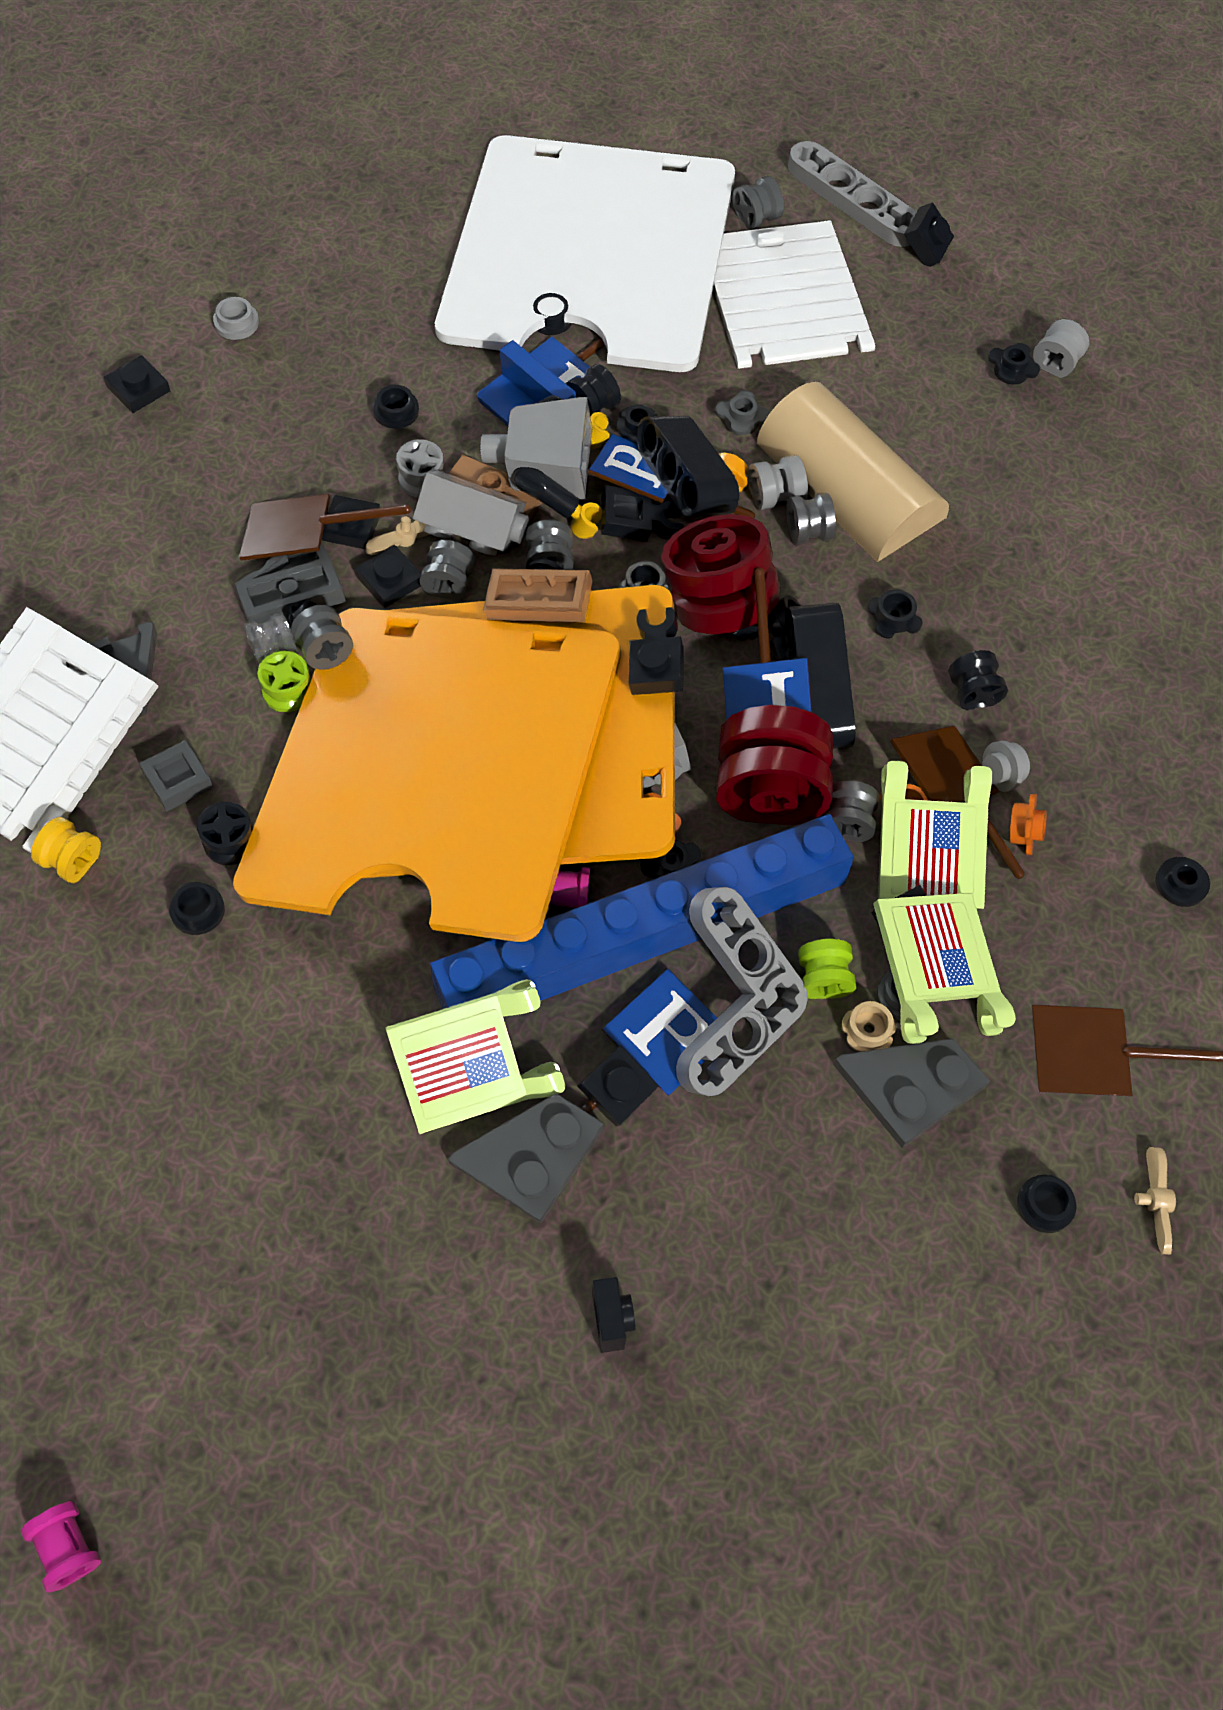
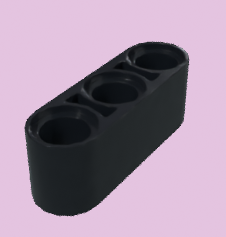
M690 416L644 417L640 421L637 430L638 450L684 516L732 514L736 510L739 502L738 482Z
M839 603L787 607L785 611V635L788 660L808 658L812 712L829 724L833 732V749L853 747L856 732L841 606Z

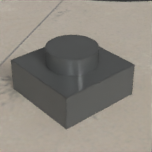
M187 740L139 763L145 778L166 812L213 788L210 777Z

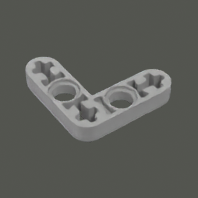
M728 887L705 888L694 896L689 908L690 921L694 929L742 993L736 1001L684 1049L678 1058L676 1074L680 1085L688 1092L704 1096H715L725 1091L802 1015L808 1001L807 989L804 988L802 979L742 896L734 889ZM723 902L725 907L721 910L720 915L724 922H712L710 917L715 913L712 903ZM729 927H742V928H741L740 930L735 931V932L733 933ZM748 939L752 940L759 950L758 963L749 971L742 967L738 956L740 946ZM775 987L785 988L786 990L781 997L782 1002L785 1004L784 1007H770L778 998L774 990ZM755 1008H763L767 1010L762 1014ZM744 1017L752 1026L753 1036L750 1043L743 1049H740L732 1039V1030L735 1023ZM724 1053L731 1059L719 1058L718 1056ZM701 1059L713 1061L707 1068L710 1075L709 1081L697 1078L702 1072V1068L698 1063Z

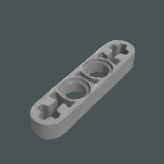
M804 141L795 144L791 148L788 169L796 179L887 243L898 247L910 246L904 233L916 214L913 208L818 143ZM838 180L846 183L848 186L835 187L828 182ZM872 202L879 208L867 209L862 207L860 203Z

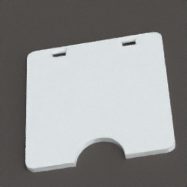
M508 135L494 138L489 143L436 316L435 331L437 338L446 344L500 350L510 341L514 340L522 347L530 335L545 327L544 318L557 315L563 310V302L555 297L544 298L538 303L537 308L543 315L536 314L533 310V303L539 296L546 293H556L562 295L568 302V310L564 314V323L579 324L597 333L607 348V364L672 372H687L694 369L699 361L734 185V166L726 160ZM536 152L558 154L559 158L536 156ZM663 166L687 169V171L677 172L663 170Z

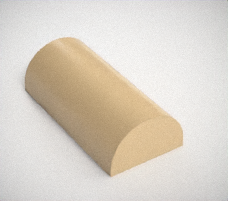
M810 382L796 388L775 406L764 421L757 438V445L776 463H779L783 457L798 455L806 471L808 495L813 499L818 493H829L834 505L836 522L877 562L947 518L949 511L948 502L822 383Z

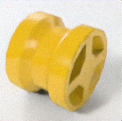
M56 817L46 823L39 831L31 849V858L34 863L43 868H55L58 876L63 880L75 883L84 876L98 859L101 842L97 836L89 832H77L71 821L63 817Z

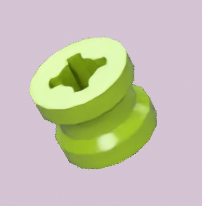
M279 651L268 655L259 664L257 671L264 701L270 708L278 712L288 713L299 710L311 681L306 661L302 656L291 651ZM289 682L295 683L293 686L289 688L282 689V686L284 684H288Z
M820 939L808 942L800 947L798 950L799 963L805 968L806 975L802 981L804 988L807 989L808 998H843L852 994L857 989L855 975L849 971L848 964L853 959L850 943L840 939Z

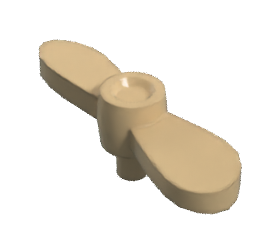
M404 516L401 518V523L396 526V531L369 540L366 544V553L376 556L393 545L408 547L415 542L416 538L430 534L424 531L426 524L416 520L411 523V519Z
M1149 1147L1146 1152L1151 1188L1148 1189L1147 1194L1136 1193L1134 1201L1136 1205H1148V1210L1154 1212L1156 1237L1160 1253L1171 1255L1172 1233L1169 1213H1172L1175 1209L1176 1196L1172 1189H1167V1158L1162 1148Z

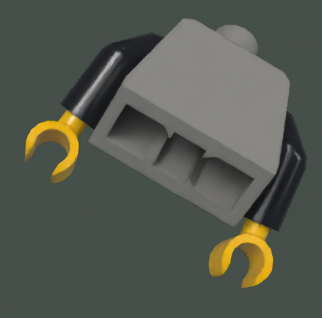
M550 395L534 404L516 406L510 411L507 434L482 435L480 447L482 462L505 463L511 488L541 501L564 518L572 516L571 530L579 538H591L598 531V527L594 523H598L601 520V507L592 502L581 506L579 505V499H585L590 449L594 450L603 447L608 441L610 433L605 430L609 424L605 414L595 412L590 416L587 397L562 399L558 396Z

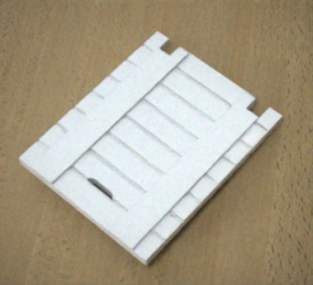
M831 220L724 233L713 290L738 369L752 367L751 355L759 353L762 355L764 365L846 355L848 354L847 342L857 341L861 353L875 350L873 336L869 330L868 322L854 283H852V278Z
M26 607L13 625V629L8 632L0 644V834L12 841L24 826L31 829L33 832L23 845V849L31 853L34 840L46 823L56 817H63L65 819L69 817L68 815L71 814L83 797V793L92 784L99 770L103 768L114 752L113 750L116 749L127 733L128 728L132 726L143 710V707L159 686L139 672L107 655Z

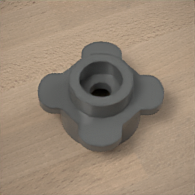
M740 391L732 400L728 402L721 401L716 406V415L719 418H724L726 428L736 435L753 433L759 427V424H763L770 414L767 408L761 407L756 402L755 395L749 391Z

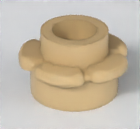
M866 1001L858 1004L853 1011L849 1010L844 1015L842 1030L844 1033H847V1043L854 1050L862 1052L889 1048L893 1042L891 1036L896 1031V1023L886 1006L875 1001ZM871 1025L874 1031L868 1033L864 1030V1026Z

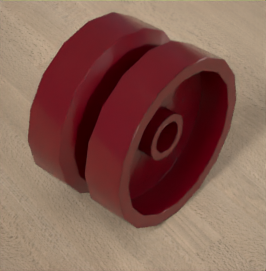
M727 514L711 516L690 523L674 533L666 542L661 559L666 578L672 587L671 595L675 612L683 626L694 632L713 635L736 632L758 623L754 579L756 568L764 570L767 616L777 606L780 600L781 588L777 570L772 563L773 551L769 533L762 522L744 515Z
M766 705L751 707L731 715L721 725L718 760L721 765H719L716 800L722 810L741 821L778 825H799L814 820L825 813L830 807L833 790V774L830 770L833 759V732L829 724L815 713L793 706Z

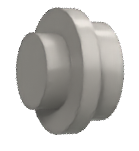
M229 297L217 305L213 316L215 330L222 337L239 340L249 337L257 330L259 319L257 311L246 299Z
M1000 740L989 744L984 751L982 766L991 769L992 784H995L999 791L1007 792L1016 789L1028 777L1030 771L1029 758L1019 744Z

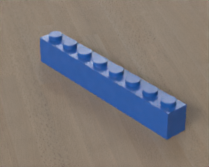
M828 814L546 919L541 931L531 940L513 942L493 939L431 962L433 987L442 1009L496 993L511 984L526 979L534 983L540 1001L701 940L702 938L690 921L689 908L694 896L705 888L728 887L734 889L742 896L758 918L844 885L854 856L832 816ZM723 902L712 903L715 908L714 915L710 917L712 922H724L720 915L721 910L725 907Z

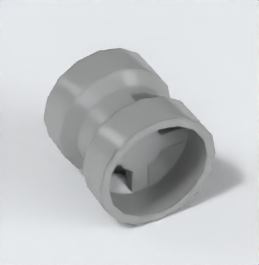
M798 455L783 457L777 464L771 465L763 461L750 464L749 490L757 510L774 508L777 502H787L789 497L800 496L806 500L808 494L807 475L803 462Z

